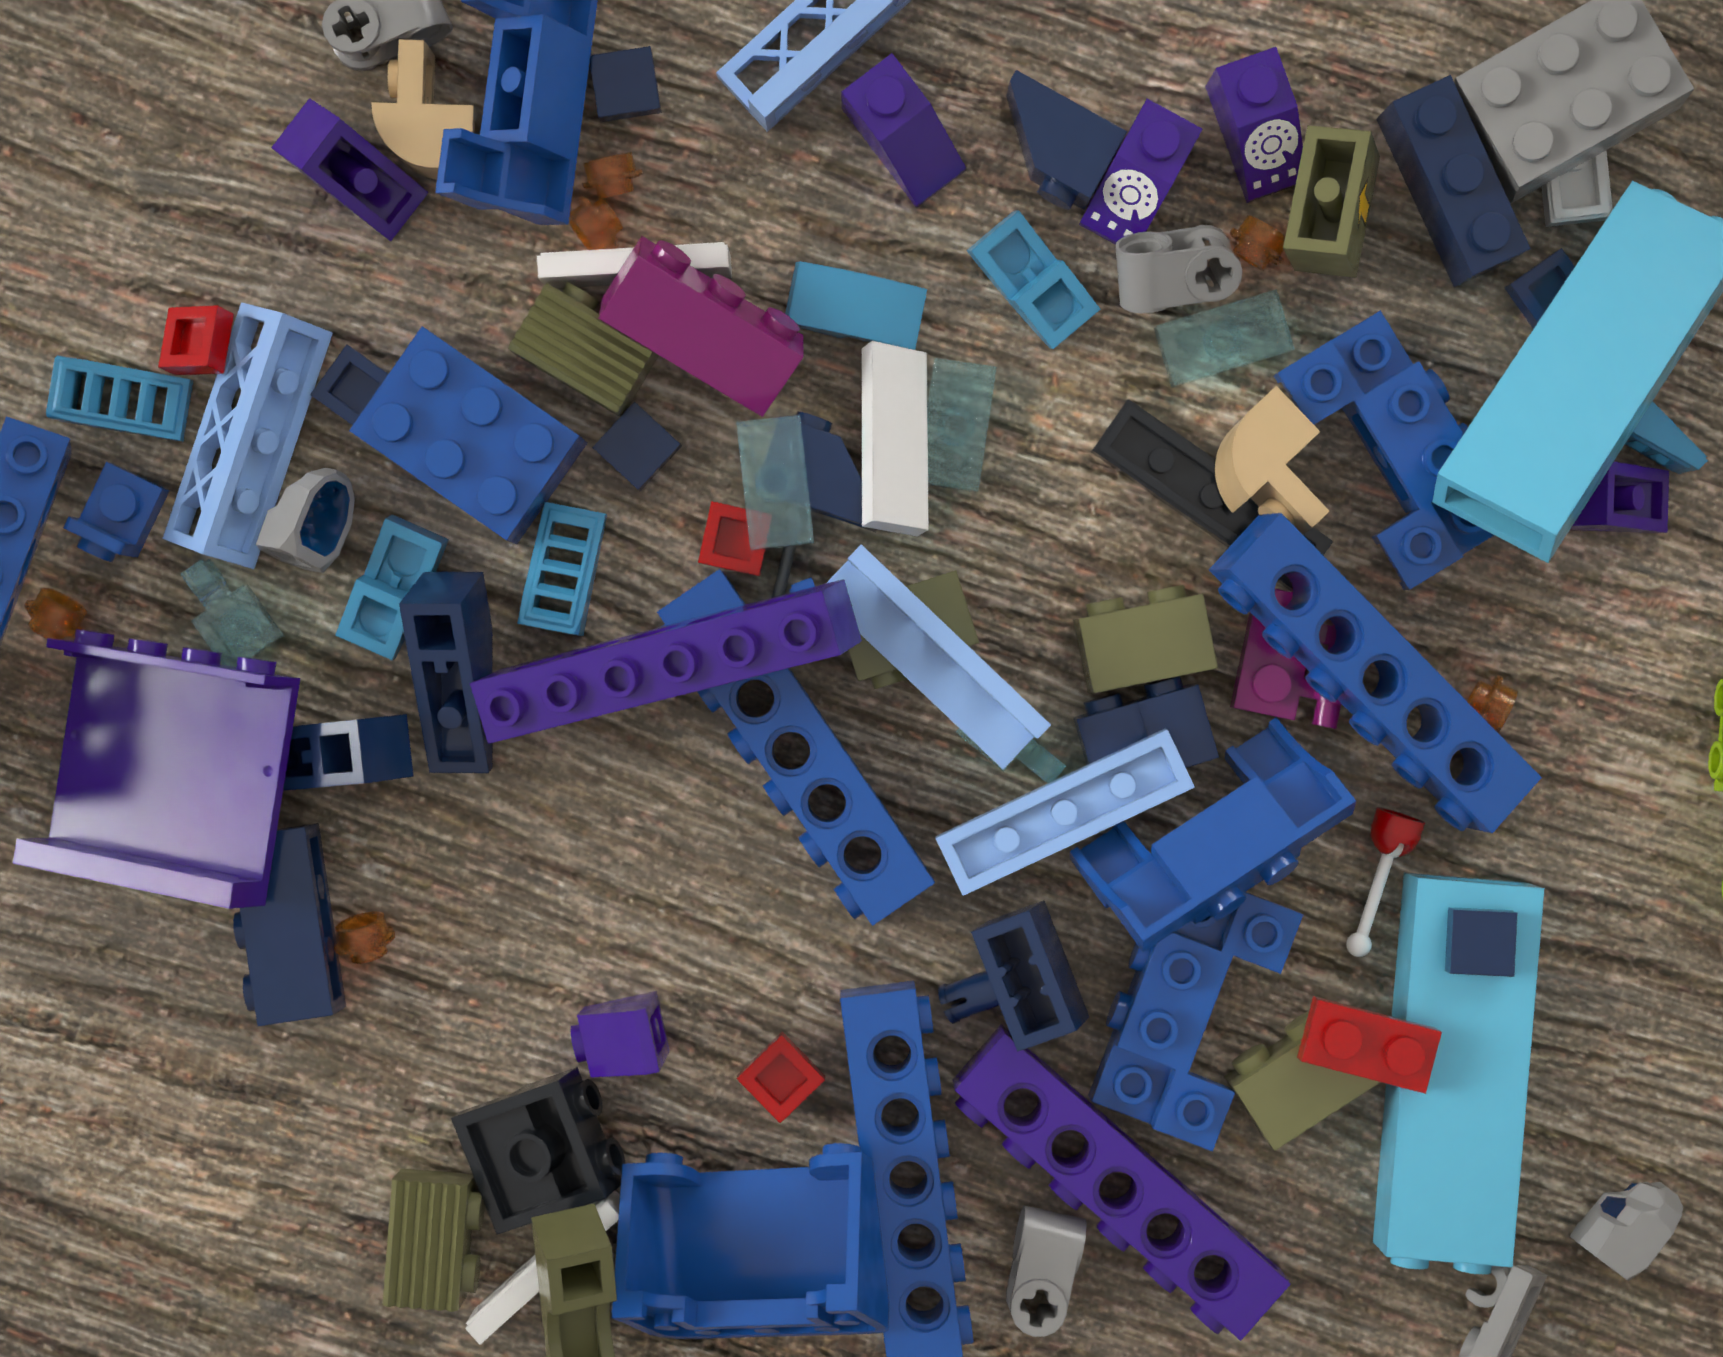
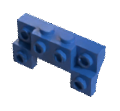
M461 0L462 3L495 18L480 135L463 128L443 130L435 193L479 210L499 209L538 225H569L598 0Z
M1381 310L1274 375L1277 383H1282L1295 406L1314 425L1342 408L1405 513L1410 512L1372 536L1375 544H1380L1400 577L1401 582L1399 583L1404 591L1412 589L1463 558V554L1494 536L1488 531L1432 503L1437 474L1464 435L1468 426L1465 423L1457 424L1445 404L1450 400L1444 383L1432 369L1425 371L1419 361L1414 364L1412 363Z
M1277 717L1269 722L1268 728L1239 747L1231 746L1225 750L1224 759L1243 782V785L1153 843L1151 853L1140 842L1125 821L1114 825L1113 829L1082 849L1076 847L1070 851L1072 863L1106 909L1110 907L1142 952H1145L1190 921H1193L1196 925L1210 915L1215 920L1226 917L1246 900L1244 895L1246 891L1263 880L1267 885H1273L1285 878L1298 866L1299 862L1296 858L1300 856L1302 847L1353 814L1356 800L1331 769L1312 757L1293 738Z
M1248 892L1244 893L1246 900L1235 911L1222 919L1215 920L1210 915L1196 925L1193 921H1190L1145 952H1142L1135 942L1128 967L1136 971L1128 992L1118 991L1110 1007L1106 1026L1113 1028V1031L1088 1094L1090 1100L1096 1104L1149 1123L1157 1131L1212 1152L1235 1092L1230 1087L1204 1078L1189 1070L1233 956L1281 974L1303 918V914Z

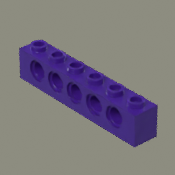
M842 579L503 668L471 682L470 686L487 742L490 744L839 656L862 642L846 583Z
M1002 1024L952 1079L954 1090L960 1095L955 1104L969 1119L981 1128L988 1121L995 1125L1007 1136L1002 1143L1003 1147L1017 1161L1028 1169H1031L1036 1162L1054 1177L1049 1184L1050 1188L1065 1203L1076 1211L1084 1203L1101 1218L1096 1228L1121 1251L1124 1252L1132 1245L1148 1259L1143 1269L1166 1291L1172 1293L1178 1286L1195 1301L1190 1310L1214 1333L1219 1334L1226 1328L1241 1341L1291 1285L1282 1270L1032 1050L1027 1048L1017 1052L1010 1031ZM1025 1088L1035 1092L1038 1095V1103L1030 1114L1016 1117L1004 1109L1005 1100L1012 1091ZM1066 1130L1078 1131L1085 1136L1084 1146L1078 1154L1064 1158L1052 1152V1143L1058 1134ZM1113 1172H1123L1131 1176L1129 1190L1119 1198H1107L1099 1193L1101 1181L1105 1176ZM1167 1213L1178 1218L1177 1228L1169 1237L1154 1239L1147 1235L1148 1224L1155 1216ZM1209 1255H1217L1224 1258L1223 1270L1217 1277L1210 1280H1202L1194 1276L1195 1267L1202 1258Z

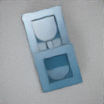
M1019 210L1011 212L966 250L1009 304L1050 349L1057 347L1101 310L1066 263L1055 258Z
M799 261L795 262L785 314L792 318L799 328L837 338L851 337L866 342L876 341L915 350L927 289L868 274Z
M395 515L385 518L365 573L355 581L335 636L393 661L405 641L399 603L423 572L437 571L449 539Z

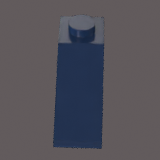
M423 572L399 603L429 773H489L493 768V743L488 744L470 686L471 682L493 673V628L484 573Z
M407 714L293 726L283 791L364 784L414 777Z

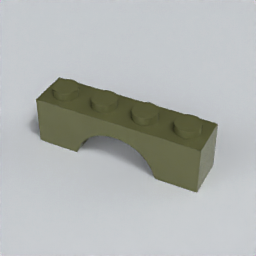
M595 1204L531 1217L546 1357H615L610 1323V1302L617 1301L612 1246Z

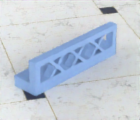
M795 0L716 72L717 77L768 132L911 0H856L847 9L833 8L834 0H826V8L813 7L819 0ZM800 18L826 19L825 29L801 51L788 50V29ZM781 36L780 50L767 49ZM754 60L780 61L779 71L754 94L737 77Z
M241 302L230 335L224 374H217L163 539L203 555L251 569L255 568L260 553L256 542L267 511L276 505L312 397L310 394L315 388L333 334L332 332L281 312ZM262 322L264 325L257 346L251 350L258 324ZM241 388L237 406L232 410L231 405L235 393ZM220 447L221 454L217 466L212 469L216 450ZM201 507V514L192 536L189 534L196 510Z
M862 544L847 558L848 561L827 582L845 580L860 634L1002 769L1034 737L1038 739L1051 726L1043 716Z
M1165 728L937 835L935 839L964 896L1195 788L1168 729Z

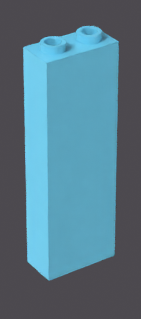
M1632 181L1438 472L1432 503L1549 563L1723 293V218L1708 216L1678 202L1671 194L1663 190L1650 189Z
M1404 872L1392 1017L1437 1028L1442 1031L1426 1094L1386 1084L1373 1243L1386 1257H1391L1390 1262L1393 1265L1409 1269L1429 1268V1261L1453 1262L1454 1269L1470 1274H1490L1492 1266L1513 1267L1545 888L1526 882ZM1448 907L1512 910L1518 913L1514 977L1450 974L1445 971Z

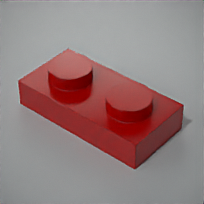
M1313 996L1297 1058L1305 1063L1426 1094L1442 1031L1423 1024Z

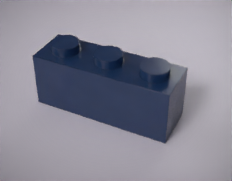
M1451 75L1393 101L1378 116L1376 120L1454 288L1511 262L1531 249Z
M319 823L277 829L266 905L240 908V912H236L233 919L235 940L239 949H246L249 974H245L243 978L244 1001L249 1011H255L257 1027L332 1016L346 1007Z

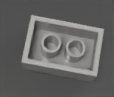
M1591 0L1459 75L1454 81L1510 204L1677 111L1694 90L1693 85L1642 0Z

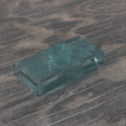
M1277 289L1156 325L1154 328L1172 388L1295 350Z
M934 358L927 405L928 486L978 493L997 367Z
M800 415L736 422L750 550L815 544Z

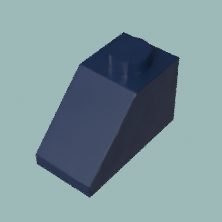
M1016 70L1009 82L1006 97L1029 178L1034 183L1040 185L1037 191L1038 194L1050 203L1066 210H1070L1073 204L1085 210L1127 131Z
M797 411L794 421L780 416L756 487L757 492L876 533L877 529L862 527V479L841 437L830 433L833 423Z

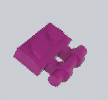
M1275 589L1276 599L1282 607L1287 606L1291 601L1293 592ZM1250 612L1230 708L1295 720L1299 698L1304 697L1317 700L1313 725L1337 729L1342 704L1338 700L1331 702L1317 693L1309 685L1306 678H1304L1306 667L1294 655L1289 659L1273 649L1262 636V632L1266 627ZM1322 624L1319 632L1320 643L1328 645V650L1336 640L1334 624L1333 626Z

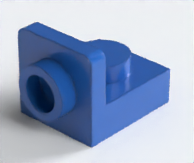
M106 462L80 517L68 516L63 528L81 537L77 544L78 548L109 562H113L116 554L138 558L168 496L169 490L122 467Z

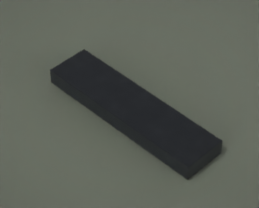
M1129 399L1121 407L1091 451L1095 456L1228 548L1259 515V506L1251 498L1232 513L1223 501L1217 487L1215 478L1216 459ZM1314 527L1304 534L1307 540L1323 556L1333 543L1331 539ZM1283 574L1277 582L1293 592L1290 579Z

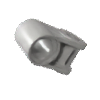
M336 0L329 5L322 21L324 36L334 48V52L342 64L358 71L371 70L378 65L390 61V59L397 58L399 39L424 40L430 47L446 38L453 29L441 0ZM350 12L351 15L345 17L344 13ZM361 26L364 38L358 42H352L349 30L353 27ZM368 51L369 54L367 56L362 55V53Z
M1199 225L1192 228L1165 232H1138L1127 235L1116 242L1120 306L1129 312L1154 313L1169 307L1202 302H1217L1233 294L1241 283L1243 270L1240 260L1232 251L1230 241L1225 233L1212 225ZM1203 240H1208L1210 245L1205 246ZM1208 259H1210V261H1209L1210 266H1209V267H1207V260H1208ZM1211 279L1214 286L1210 287L1206 280Z
M1023 1206L1016 1228L1013 1261L1006 1288V1302L1015 1325L1023 1333L1032 1337H1045L1055 1333L1063 1325L1067 1316L1074 1277L1081 1263L1087 1227L1086 1219ZM1036 1290H1043L1049 1305L1039 1304L1036 1313H1029L1023 1299H1033L1036 1295Z

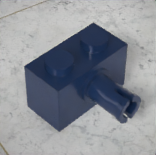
M1044 900L991 919L971 931L986 971L950 984L940 985L938 988L941 1005L962 997L966 998V1000L951 1005V1008L944 1010L945 1016L952 1024L960 1022L961 1019L1000 1006L1017 1052L1075 1032L1090 1017Z

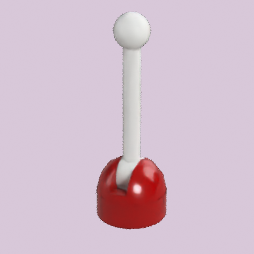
M1382 807L1376 808L1371 824L1370 837L1374 846L1382 855L1357 932L1351 934L1346 942L1347 949L1353 956L1363 957L1370 952L1372 943L1369 933L1393 859L1406 856L1415 849L1421 839L1425 826L1424 821Z

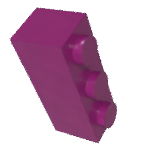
M641 236L603 295L598 319L763 417L804 357L803 334L798 332L800 330L798 324L778 309L769 307L765 312L744 299L746 297L745 292L730 279L719 274H714L710 278L690 266V258L675 245L663 240H659L655 244Z

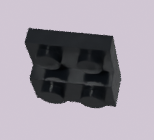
M578 1067L527 1084L514 1093L463 1110L451 1118L497 1235L531 1224V1217L581 1207L603 1200L621 1185L622 1164H625L623 1150L616 1139L605 1138L597 1118L602 1112L601 1094L592 1080H582Z

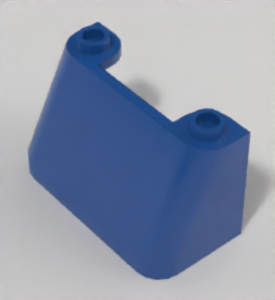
M834 1143L824 1145L822 1154L812 1156L809 1159V1167L698 1172L689 1166L683 1165L682 1156L672 1153H651L646 1155L645 1163L622 1164L615 1261L617 1301L612 1304V1318L649 1335L673 1339L877 1334L888 1331L890 1302L872 1159L861 1152V1148L857 1145Z

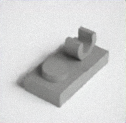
M1513 1265L1511 1271L1508 1267L1492 1266L1491 1273L1497 1280L1495 1292L1491 1295H1486L1478 1289L1469 1288L1465 1296L1476 1306L1483 1308L1494 1307L1489 1320L1484 1321L1482 1328L1474 1326L1468 1333L1460 1350L1459 1357H1512L1548 1275L1529 1265Z

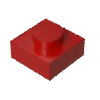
M218 305L168 308L158 368L173 375L224 374L234 314Z
M711 501L698 563L760 577L774 516L768 513Z
M782 1031L737 1075L736 1079L781 1123L825 1081V1075Z

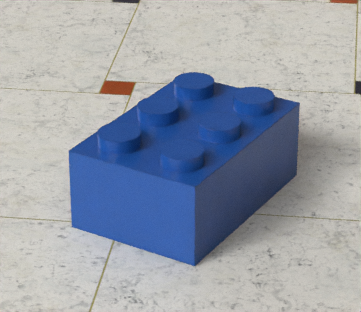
M423 326L419 329L349 430L503 539L515 544L519 543L544 507V503L549 500L588 443L571 429Z

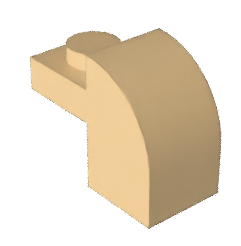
M399 39L398 59H390L387 76L389 95L391 98H397V103L371 102L373 120L384 143L403 164L421 176L437 180L443 130L463 128L480 135L482 117L473 105L434 104L435 55L424 40Z
M1277 386L1226 434L1216 455L1215 478L1219 493L1232 513L1251 498L1259 506V515L1282 513L1304 535L1330 511L1286 464L1316 437L1320 431Z

